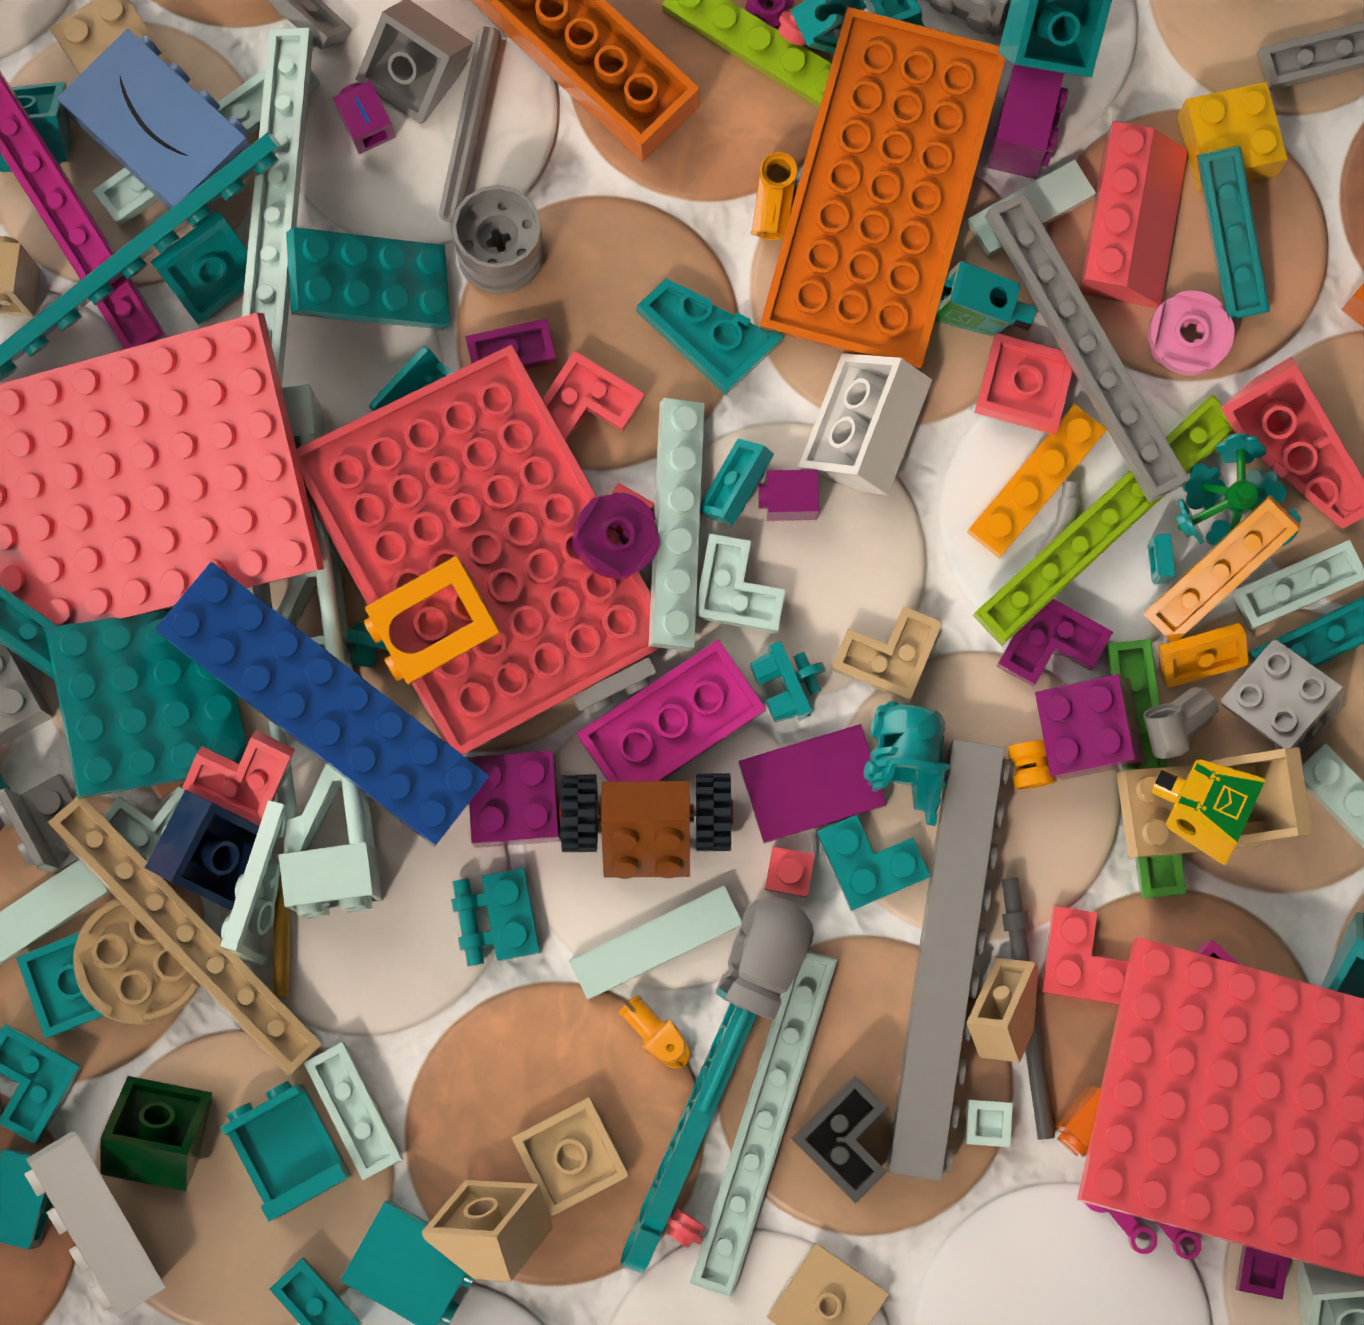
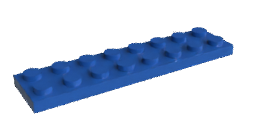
M213 562L207 565L155 628V632L434 847L489 778L488 774Z

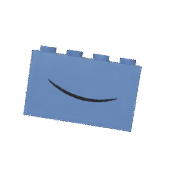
M127 28L57 97V100L64 111L163 204L171 209L227 165L240 151L246 150L250 146L246 138L250 133L235 117L231 116L227 120L217 111L220 105L207 91L201 89L197 93L188 84L191 79L175 62L168 66L158 56L161 54V51L147 36L142 35L138 38Z

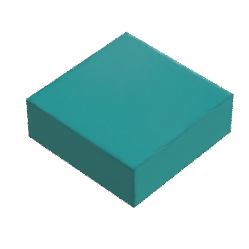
M1171 534L1155 535L1147 545L1151 580L1154 585L1169 583L1176 576Z

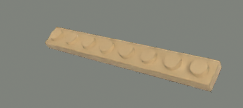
M76 797L48 821L47 826L288 1077L322 1045L238 956L220 947L222 939L161 876L145 868L147 861L86 798L77 799Z

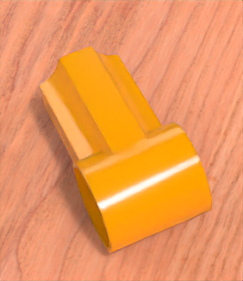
M773 152L768 154L760 166L751 235L761 239L772 241L784 239L791 213L797 177V164L794 158L787 153ZM773 168H781L787 172L789 178L782 183H776L768 178L767 172Z

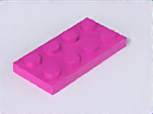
M718 639L576 734L608 782L662 781L766 712V708Z

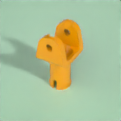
M639 995L631 998L629 1002L636 1009V1012H632L624 1005L619 1012V1016L624 1018L644 1039L642 1048L669 1068L679 1069L687 1065L690 1060L691 1051L676 1025L670 1019L662 1021Z

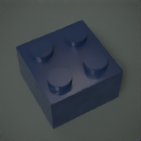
M185 790L145 868L176 885L232 911L236 900V883L245 872L259 826Z

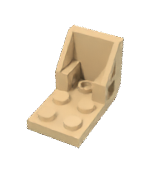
M1299 747L1210 761L1265 779V783L1235 849L1262 846L1313 834ZM1193 765L1124 770L1116 773L1129 859L1203 852L1167 828L1166 822L1175 804L1151 793L1162 769L1186 780Z

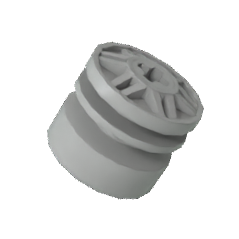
M501 185L481 187L467 195L457 207L452 223L459 269L467 281L483 292L497 295L513 293L530 284L540 271L544 256L539 213L530 198L515 188ZM500 244L504 251L498 252V249L494 246Z

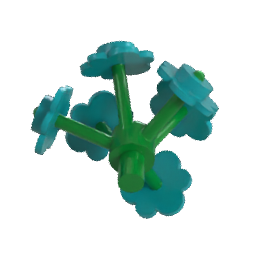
M1244 433L1232 434L1226 437L1225 442L1217 444V452L1220 453L1221 461L1225 463L1237 462V481L1230 487H1225L1224 482L1219 479L1220 470L1217 467L1208 468L1205 464L1198 463L1191 468L1189 481L1183 486V490L1187 493L1186 503L1182 498L1178 500L1181 513L1176 515L1179 523L1177 526L1178 530L1183 531L1187 538L1194 535L1199 544H1203V535L1198 523L1229 509L1233 512L1231 522L1217 520L1213 522L1211 531L1206 534V542L1214 547L1240 523L1243 513H1251L1269 495L1277 503H1281L1287 498V489L1283 484L1278 483L1279 476L1276 472L1268 471L1264 474L1259 469H1252L1246 474V464L1253 462L1254 458H1260L1266 454V446L1260 444L1258 437ZM1222 496H1225L1223 501L1215 504L1216 499L1222 498ZM1201 507L1205 509L1204 511L1194 516L1190 511V509L1198 510ZM1294 508L1289 510L1288 513L1300 524L1302 518L1298 515V511ZM1298 531L1293 536H1291L1282 546H1285L1288 543H1290L1294 539Z

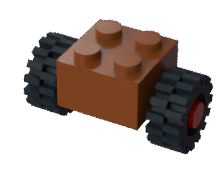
M730 773L696 774V808H694V804H690L689 781L602 782V801L598 809L596 774L561 775L559 824L561 827L562 852H597L599 818L602 832L604 878L690 877V822H694V817H696V851H731L733 799H731Z

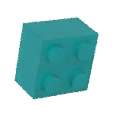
M1011 0L998 54L1015 65L1092 78L1112 0Z

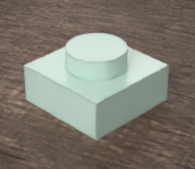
M967 1100L965 1144L1010 1147L1013 1103Z

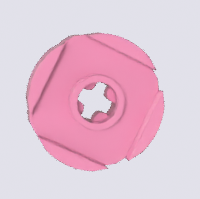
M1196 290L1177 293L1174 297L1164 301L1151 318L1148 328V340L1153 359L1157 363L1164 365L1168 370L1180 375L1195 376L1213 371L1225 359L1233 345L1235 329L1231 316L1228 318L1226 311L1221 307L1223 304L1216 297L1208 293ZM1189 324L1196 325V332L1202 334V339H1195L1193 343L1187 342L1185 337L1181 335L1180 329H1186Z

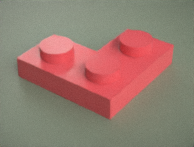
M574 351L542 400L567 443L587 411L619 431L624 432L644 401L645 394Z
M257 730L251 736L240 764L205 747H201L196 753L182 789L260 826L268 800L274 801L295 749Z
M1058 906L1052 907L1041 993L1115 1005L1120 1004L1128 962L1092 956L1097 913Z

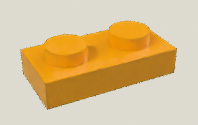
M1240 622L1158 646L1162 680L1167 688L1249 665L1246 631Z

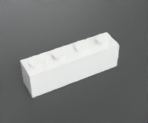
M74 1131L26 1159L31 1170L24 1173L37 1197L46 1193L54 1208L46 1213L59 1235L68 1231L76 1246L68 1251L81 1273L88 1269L92 1272L98 1284L90 1289L103 1311L112 1307L116 1315L120 1317L166 1288L82 1141Z

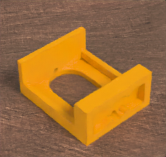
M457 556L364 607L369 615V618L364 620L368 632L376 644L383 640L391 655L385 658V662L397 682L404 678L405 682L411 686L416 680L484 642L489 643L503 635L464 564ZM452 584L473 622L420 652L411 654L398 650L390 638V626L394 618Z

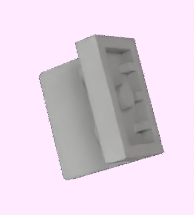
M1277 640L1270 642L1221 699L1224 708L1274 743L1275 750L1299 747L1301 756L1345 706L1343 686Z
M57 774L21 795L6 788L0 790V817L9 829L15 827L22 841L17 843V847L21 856L29 866L35 864L38 869L58 874L79 860L47 826L48 821L75 799L63 775Z

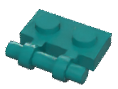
M525 868L483 875L484 893L472 895L469 878L452 881L455 898L451 899L453 912H458L462 934L461 937H458L460 951L465 950L467 967L484 964L482 947L490 945L495 947L497 961L540 953ZM487 907L491 931L479 933L475 909Z

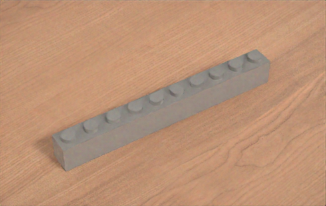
M955 739L949 744L947 757L949 769L945 771L944 777L946 785L943 788L930 871L931 877L928 884L886 1165L888 1173L942 1181L943 1172L950 1173L954 1148L947 1146L949 1128L956 1129L959 1119L960 1103L953 1102L955 1085H963L966 1072V1059H960L962 1041L969 1042L971 1036L966 1023L969 1015H966L968 998L975 999L978 989L979 973L972 972L974 955H982L985 941V930L978 928L981 912L988 913L992 888L985 886L987 869L994 870L997 859L998 844H992L991 839L993 827L1000 828L1003 817L1004 802L997 801L999 784L1006 785L1009 776L1010 760L1003 759L1005 747Z

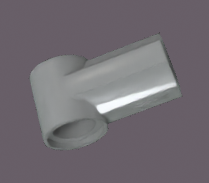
M1192 687L1172 703L1157 705L1146 710L1144 720L1153 756L1165 759L1177 757L1188 752L1191 749L1190 738L1212 721L1213 716L1219 712L1216 698L1207 693L1205 688Z

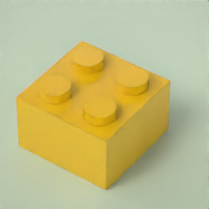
M1267 81L1186 99L1177 116L1185 149L1188 150L1187 157L1197 194L1203 193L1196 157L1198 154L1241 146L1247 183L1278 176L1288 160Z

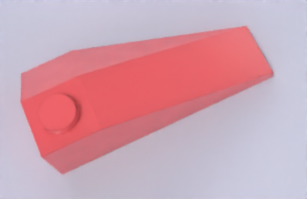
M1292 356L1255 377L1220 407L1236 434L1244 433L1258 437L1260 444L1266 446V454L1260 457V459L1270 466L1282 479L1284 478L1302 493L1308 501L1340 528L1344 529L1364 517V479Z

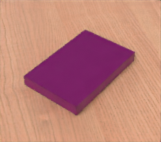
M861 724L738 761L763 844L887 806L882 789L873 792L872 786L867 785L868 780L864 778V766L870 759V750Z

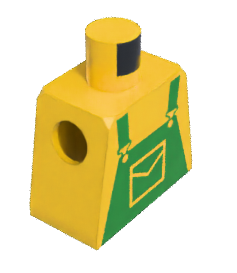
M1200 759L1195 760L1186 780L1162 769L1151 793L1175 804L1166 822L1169 830L1219 863L1226 865L1238 843L1265 783V779Z

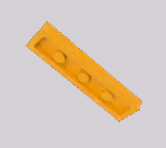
M1074 403L1060 420L1056 435L1048 434L968 529L967 533L1000 559L1102 438L1107 429Z
M1269 495L1145 610L1144 615L1171 642L1179 640L1300 529V524Z

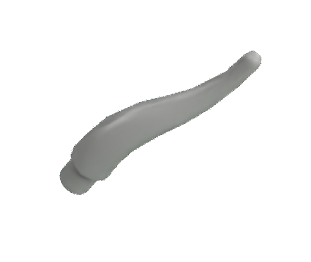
M1072 481L1063 482L1062 496L1058 501L1056 522L1035 556L1077 519L1081 501L1078 499L1079 483Z

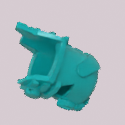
M888 701L887 704L879 705L876 708L875 717L872 719L871 736L877 740V749L870 752V759L864 766V778L868 780L867 785L872 786L873 792L885 788L889 782L911 785L914 809L924 811L926 824L935 826L937 824V810L941 803V791L946 785V781H944L945 771L949 769V764L942 763L945 721L937 710L933 711L921 706Z

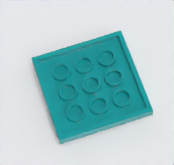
M170 610L145 613L122 619L117 617L48 627L45 631L77 799L185 781L196 753L201 747H205L240 764L247 746L236 694L155 632V628Z

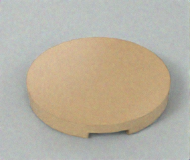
M117 898L99 907L87 919L79 933L73 955L74 974L77 984L86 1000L98 1012L112 1020L131 1025H146L160 1022L182 1010L199 989L200 984Z

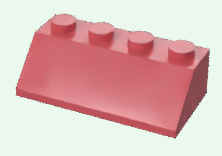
M1113 121L1109 128L1103 148L1079 289L1083 295L1158 308L1162 303L1188 150L1155 128Z

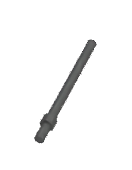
M1019 878L1001 879L1006 914H1002L1004 932L1009 931L1012 960L1030 961L1026 929H1029L1030 925L1028 911H1023ZM1036 1006L1034 1031L1025 1053L1037 1139L1043 1140L1055 1138Z

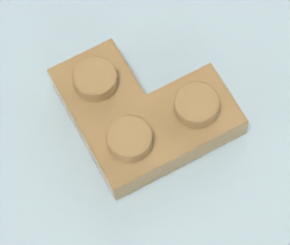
M903 606L888 644L847 629L831 670L910 702L943 622Z

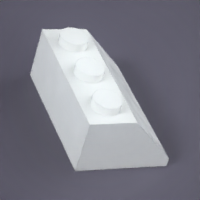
M842 353L798 468L801 470H818L819 477L856 491L889 495L932 379L902 358Z

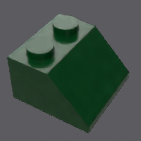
M127 1076L100 1138V1174L186 1192L199 1160L212 1101V1092Z

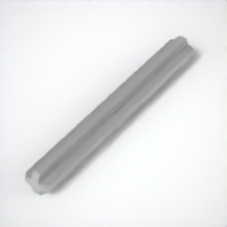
M482 26L478 29L439 208L440 220L453 223L457 207L467 196L501 38L499 30Z

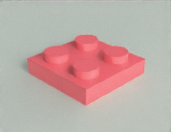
M995 333L974 413L1056 435L1073 369L1062 350Z

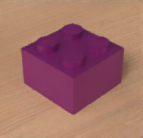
M1013 65L988 163L989 169L1036 179L1040 166L1048 167L1051 154L1056 146L1059 134L1057 126L1068 94V89L1061 87L1064 73Z
M1116 674L1035 692L1051 777L1065 780L1146 763L1129 678Z
M553 751L466 757L489 775L487 781L469 802L471 843L475 848L561 842L556 762Z

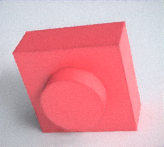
M772 847L765 890L807 898L815 854Z

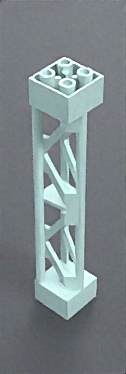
M310 385L282 387L296 449L323 436L324 428L321 405ZM308 498L324 569L293 577L276 612L296 626L315 588L318 587L324 636L312 637L311 639L353 670L350 642H346L348 626L339 554ZM270 584L254 586L253 594L272 608ZM268 719L270 737L289 746L288 734ZM290 761L277 791L278 803L287 806L285 833L282 837L284 854H278L284 906L297 912L298 916H304V919L329 916V908L340 906L341 910H347V913L372 910V902L382 901L383 899L369 796L326 764L303 814L298 816ZM343 788L349 844L309 850L339 789Z

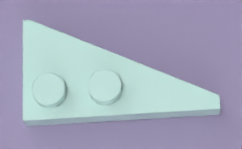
M269 800L245 872L237 880L235 887L236 900L231 915L223 923L221 930L222 942L220 947L247 962L266 968L269 963L270 954L260 952L262 935L274 924V904L277 897L280 874L279 862L271 860L272 850L276 838L284 836L287 808L284 804Z

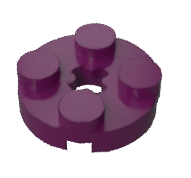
M615 492L613 495L598 496L592 499L579 513L574 525L572 547L574 552L580 556L582 562L598 575L616 580L627 579L631 575L643 570L653 560L658 551L660 535L659 533L657 534V527L654 523L656 518L645 502L631 494ZM617 526H620L624 529L622 537L627 540L626 544H612L609 541V535L606 533L607 528L614 530Z

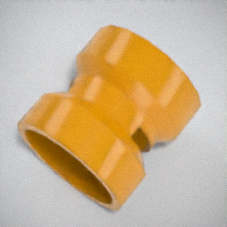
M1044 739L1018 743L1007 747L1009 760L1014 763L1016 773L1013 775L1015 790L1037 788L1057 782V778L1050 776Z

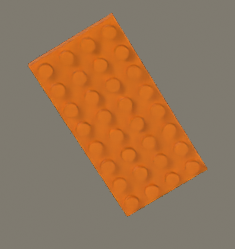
M847 7L760 322L761 329L773 330L789 337L857 355L902 358L921 371L1006 58L998 54L1000 46Z

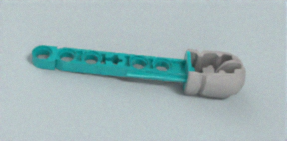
M773 897L757 900L749 905L744 912L742 924L734 940L728 960L729 971L722 975L716 989L717 995L730 1002L640 1209L638 1219L635 1221L620 1260L621 1266L640 1274L648 1267L661 1238L660 1234L667 1224L756 1015L772 1021L775 1020L781 1006L780 994L788 990L800 969L808 948L812 944L814 936L812 923L805 912L790 901Z

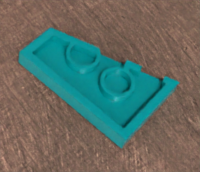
M667 278L649 293L636 308V312L725 396L779 346L785 336L773 330L768 332L750 323V318L739 313L733 315L713 305L710 299Z

